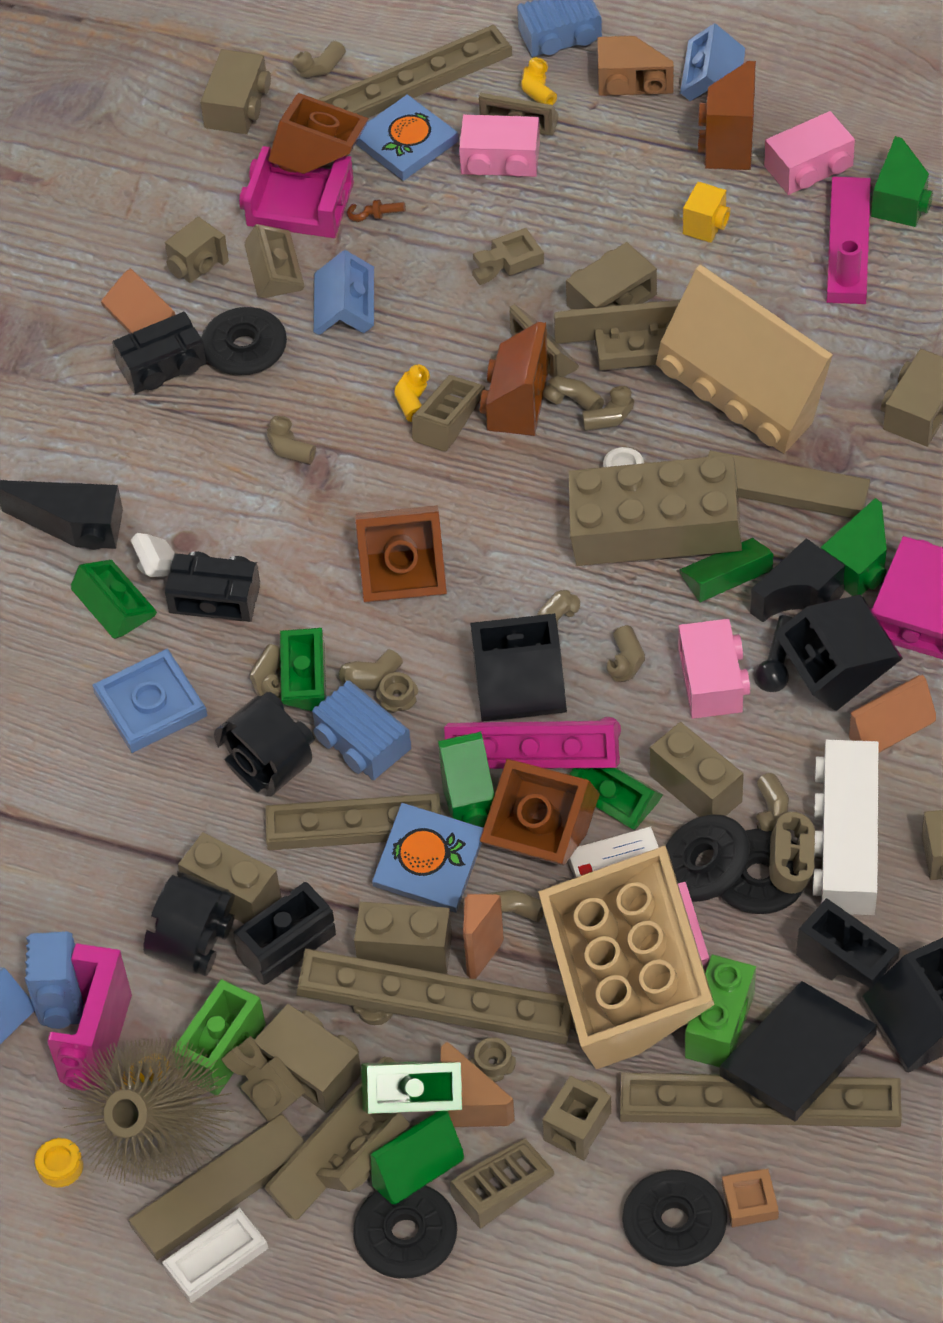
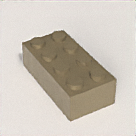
M734 455L569 470L570 539L576 566L742 551L738 482Z

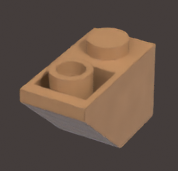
M636 36L597 37L599 96L673 93L674 65L671 59Z

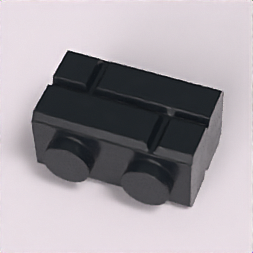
M185 311L112 341L117 365L134 394L146 389H157L165 381L182 374L191 375L201 366L207 364L202 338L195 327H193Z
M199 551L190 552L188 555L174 553L171 573H169L165 587L169 613L252 622L255 602L257 601L260 589L257 562H252L243 556H232L229 559L214 558Z
M305 881L293 889L289 896L282 897L233 932L238 956L257 979L266 985L302 960L305 949L316 950L336 935L333 911L311 885Z

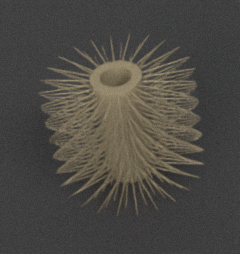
M161 1037L159 1047L156 1038L154 1050L153 1038L151 1047L149 1039H147V1047L144 1039L143 1046L139 1040V1048L136 1040L135 1048L132 1045V1041H130V1048L126 1041L127 1050L125 1048L124 1053L119 1044L123 1059L114 1043L115 1053L111 1047L114 1059L111 1057L114 1066L107 1057L108 1063L113 1067L114 1071L107 1068L106 1064L108 1065V1063L103 1059L102 1055L101 1058L105 1067L100 1059L99 1061L105 1071L101 1067L98 1070L92 1065L105 1079L99 1077L93 1069L91 1073L82 1065L96 1080L90 1079L104 1090L81 1079L95 1091L85 1086L83 1088L95 1094L86 1093L91 1096L85 1097L74 1093L84 1097L81 1099L94 1101L98 1104L71 1099L96 1106L63 1108L94 1112L68 1117L104 1115V1118L69 1126L105 1121L80 1131L82 1133L88 1132L89 1134L77 1141L96 1131L99 1132L92 1136L106 1130L91 1139L93 1140L91 1143L95 1140L99 1141L88 1150L90 1151L103 1139L108 1138L95 1151L97 1152L107 1142L98 1154L99 1156L103 1153L98 1163H101L106 1150L116 1140L107 1152V1154L111 1152L107 1161H110L107 1170L113 1159L109 1169L110 1176L114 1162L118 1160V1165L121 1159L118 1168L120 1170L122 1164L121 1177L124 1169V1186L130 1161V1173L133 1167L132 1184L135 1173L136 1185L138 1175L141 1184L143 1170L145 1183L146 1175H148L150 1183V1174L153 1181L154 1175L158 1180L159 1173L161 1179H163L162 1171L166 1179L167 1172L171 1178V1171L175 1178L174 1168L177 1171L175 1162L178 1164L183 1176L182 1166L186 1172L183 1160L186 1162L184 1155L190 1162V1158L184 1150L193 1160L192 1153L195 1157L197 1155L193 1152L192 1148L195 1151L198 1148L207 1156L199 1147L196 1148L191 1144L193 1143L191 1140H193L201 1147L203 1146L207 1149L208 1147L200 1139L209 1143L193 1130L213 1140L215 1139L202 1129L218 1136L215 1132L202 1126L212 1127L207 1125L212 1123L221 1126L214 1123L221 1122L201 1117L223 1120L204 1114L226 1113L216 1111L234 1112L202 1108L227 1103L193 1104V1102L232 1093L191 1099L217 1088L208 1087L211 1084L200 1088L207 1084L205 1083L192 1089L200 1085V1082L209 1076L207 1075L197 1081L208 1071H204L197 1079L189 1082L200 1073L198 1071L190 1078L200 1063L193 1069L196 1064L195 1062L193 1066L191 1064L185 1070L191 1060L190 1057L188 1058V1053L183 1064L185 1055L188 1052L187 1047L184 1057L180 1059L179 1056L176 1062L180 1051L178 1048L175 1057L177 1046L175 1044L173 1052V1037L167 1059L169 1039L165 1052V1037L163 1048L161 1046ZM117 1053H118V1056H119L120 1059H121L122 1064L120 1063V1061H119L118 1058H117ZM192 1066V1068H191V1070L189 1071L188 1075H186V1076L182 1079V1077L185 1075V1073H186V1072L189 1070V1068ZM140 1072L145 1077L144 1083L139 1078ZM152 1072H153L154 1077H153V1081H152V1083H151V1081L149 1080V1078H150V1076H151V1074H152ZM91 1098L103 1100V1101H106V1103H105V1102L96 1101V1100H93V1099H91ZM190 1117L202 1119V1120H204V1121L195 1120V1119L190 1118ZM154 1136L158 1141L157 1148L152 1143ZM145 1138H147L148 1142L144 1147Z

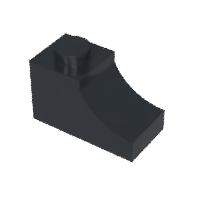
M806 538L751 589L750 614L764 622L771 616L783 611L803 610L807 606L840 599L845 590V565Z
M827 898L798 930L796 956L830 980H833L837 975L846 976L872 989L899 958L900 949Z

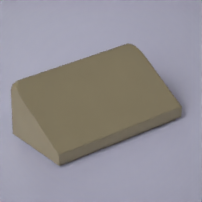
M486 93L479 94L480 115L539 117V134L553 136L559 120V114L553 105Z
M255 224L245 240V249L257 296L259 298H268L302 291L305 286L290 231Z
M517 305L510 306V333L512 336L537 323L533 317ZM547 332L548 373L552 377H565L577 370L579 365Z

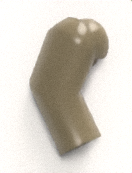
M627 386L614 387L610 391L611 401L608 402L605 408L582 411L584 430L588 431L620 425L634 407L631 389Z
M569 590L556 591L541 607L537 615L555 613L558 628V620L563 614L567 617H573L574 613L579 611L580 599L577 595L570 594Z
M273 644L266 646L250 673V680L258 696H263L268 691L280 699L281 681L276 674V670L281 664L280 648Z
M387 649L375 663L360 661L345 663L339 670V678L343 684L346 681H351L359 689L377 690L381 680L386 675L396 672L403 664V660L398 653Z

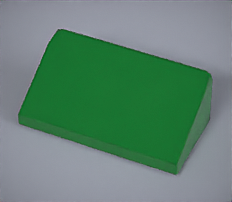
M750 538L741 542L742 551L713 554L680 569V575L698 601L702 602L770 572L773 569L774 556L771 550L754 538Z
M113 560L80 564L78 566L71 589L112 638L122 637L155 617L157 613L155 608Z
M322 628L280 631L282 704L313 711L315 706H319L321 701L326 700Z
M619 767L573 768L569 774L589 780L600 793L596 807L633 830H636L663 796L659 791Z
M437 1111L371 1153L372 1186L391 1204H397L464 1160L463 1149L448 1111Z

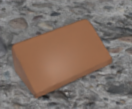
M131 268L123 273L101 300L102 306L130 334L175 315L173 309Z
M923 674L852 711L849 728L850 740L879 742L878 753L934 723L936 721V711L927 680Z
M467 894V897H465L463 937L467 976L470 979H477L503 943L500 895Z

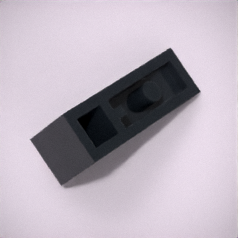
M0 480V506L2 512L74 547H84L92 550L100 548L116 549L123 513L118 485Z

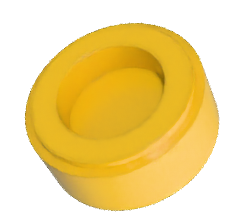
M55 1138L45 1142L38 1149L35 1156V1166L40 1179L45 1184L57 1188L74 1183L83 1171V1158L78 1146L65 1138Z

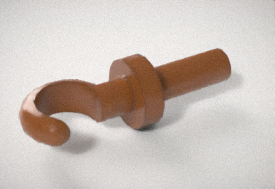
M374 200L373 205L365 206L364 210L357 215L352 214L357 207L356 204H351L347 210V216L354 222L363 221L369 215H374L375 219H382L383 214L405 212L406 206L405 202L382 204L381 200Z

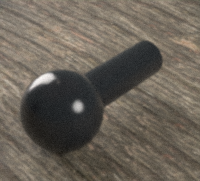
M780 615L775 632L791 620L792 617ZM775 634L768 659L763 661L755 671L757 686L766 692L782 690L787 685L789 679L788 670L784 665L787 653Z

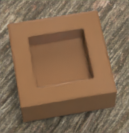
M768 1168L722 1176V1189L731 1227L778 1219L779 1209Z

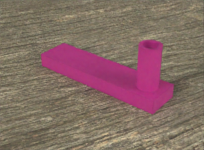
M832 176L827 303L866 304L871 178Z
M604 717L599 721L448 723L444 726L445 739L481 732L489 769H503L506 759L541 768H617L620 764L618 738L621 734V726L612 717Z

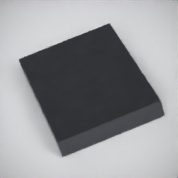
M801 981L720 1065V1076L796 1122L876 1036L877 1024Z

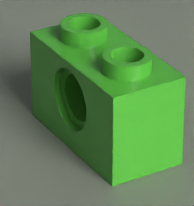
M712 954L705 974L715 1005L688 1022L685 1031V1058L720 1068V1065L737 1048L755 994L756 966Z
M222 979L219 981L176 1044L175 1057L179 1048L180 1053L182 1051L180 1059L184 1057L187 1047L188 1052L185 1055L183 1064L188 1053V1058L192 1056L185 1070L200 1055L193 1069L199 1063L200 1065L190 1078L200 1069L202 1071L189 1082L197 1079L209 1068L211 1070L197 1081L209 1075L204 1079L208 1080L198 1085V1087L205 1083L207 1084L200 1088L211 1084L208 1086L210 1088L227 1084L234 1072L221 1059L250 1036L255 1039L266 1026L260 997ZM191 1066V1067L189 1068V1070L185 1073V1075L182 1077V1079H183L186 1075H188V1073H189V1071L191 1070L192 1066ZM224 1086L209 1092L219 1095Z

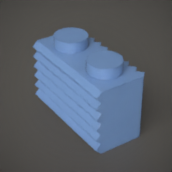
M533 0L532 2L527 1L525 4L520 3L517 6L519 33L521 32L531 57L542 54L553 55L561 49L576 45L586 46L598 40L597 37H602V17L593 0Z
M346 681L344 686H340L331 696H327L326 700L321 701L320 705L315 706L312 711L315 726L313 732L317 740L328 749L334 746L343 755L350 769L357 774L363 771L371 780H375L411 750L409 729L351 681Z
M68 931L32 933L26 937L28 942L26 945L28 951L26 953L27 960L25 961L27 966L25 969L27 988L38 1022L42 1026L55 1029L65 1028L70 1024H80L83 1014V998L71 961L75 942L74 938H72L73 933Z

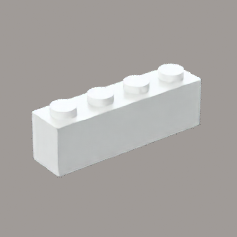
M826 739L824 757L816 756L815 783H823V793H815L814 820H823L822 831H815L814 857L822 858V869H814L813 896H821V904L827 898L852 915L875 916L878 873L879 742Z

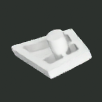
M136 533L131 542L140 559L137 564L138 569L149 577L169 576L175 552L166 540L149 534Z

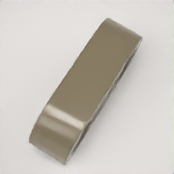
M787 812L778 818L771 833L769 875L773 885L780 891L798 893L807 886L814 871L815 829L811 820L804 814ZM788 830H793L795 837L799 838L796 844H791V832ZM789 860L793 861V871L797 876L791 875L790 869L786 867Z

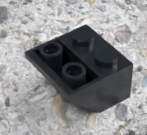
M860 594L807 606L774 632L811 694L835 711L839 710L903 659L868 603Z
M555 613L470 623L482 722L567 712L561 649Z
M943 938L904 955L882 976L872 989H869L862 995L863 1004L907 1073L943 1057Z

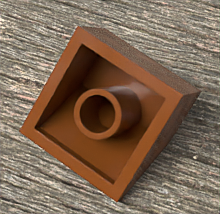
M756 61L745 62L708 87L707 103L699 104V126H706V130H699L698 153H705V169L751 170Z
M297 93L279 121L268 161L278 164L282 170L287 172L308 173L350 154L364 131L369 118Z
M537 322L500 343L496 360L490 359L487 372V382L491 383L490 389L482 391L480 401V413L486 414L487 431L535 436L544 397L543 390L546 387L548 378L547 330L545 322Z
M438 505L356 513L355 520L364 602L447 594Z
M506 759L480 842L564 866L587 835L600 793L587 779Z

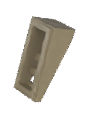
M448 375L412 416V439L417 443L441 451H447L480 401L485 386ZM450 394H454V395L463 397V399L458 398V397H455V396H452V395H450Z
M524 1138L450 1182L451 1196L481 1229L554 1176V1170ZM524 1156L536 1171L528 1175L516 1160ZM509 1166L520 1180L513 1183L503 1170ZM494 1176L504 1187L499 1192L489 1181ZM480 1186L489 1195L484 1200L475 1191Z

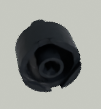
M267 691L263 696H255L214 732L217 747L219 748L225 744L230 753L224 760L231 770L249 788L257 793L263 788L267 789L266 796H273L312 761L310 744L315 741L313 733L301 721L295 723L284 711V706L280 699L272 692Z
M177 871V876L172 875L166 882L154 906L151 917L156 918L155 933L146 930L143 945L144 954L191 973L207 976L216 958V951L212 949L217 939L225 940L232 929L235 915L229 912L232 908L235 894L229 892L228 889Z

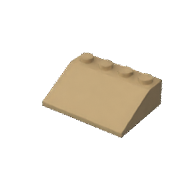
M700 264L695 269L660 342L656 365L661 368L665 375L672 379H677L693 390L698 398L710 402L723 411L731 421L742 424L752 431L764 444L773 446L785 454L813 423L833 354Z
M666 846L538 891L582 1050L596 1070L641 1054L715 1005Z

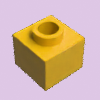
M697 182L683 207V235L712 243L718 230L725 229L730 217V207L726 206L725 189Z

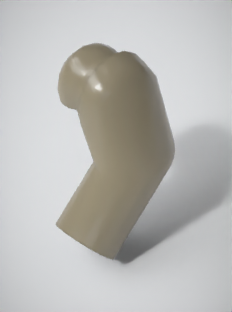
M332 41L318 57L312 58L311 54L307 51H304V53L299 52L293 58V65L297 68L296 73L304 78L329 74L345 55L346 49L340 42Z
M555 376L548 380L549 385L543 390V396L556 405L563 401L565 395L575 400L585 410L600 409L604 405V399L580 380Z
M274 416L270 420V428L267 429V438L275 454L282 458L309 465L312 464L316 453V446L295 440L290 430L292 427L291 420L285 416Z
M629 625L622 626L613 633L621 653L615 655L614 662L608 660L607 672L617 682H626L633 679L645 661L644 651L633 628Z
M766 773L758 779L757 786L767 802L768 811L757 814L756 820L758 822L756 825L758 829L763 831H772L778 818L788 812L789 797L777 776L773 773Z
M517 890L488 893L500 895L502 913L512 912L535 922H540L544 915L541 900Z

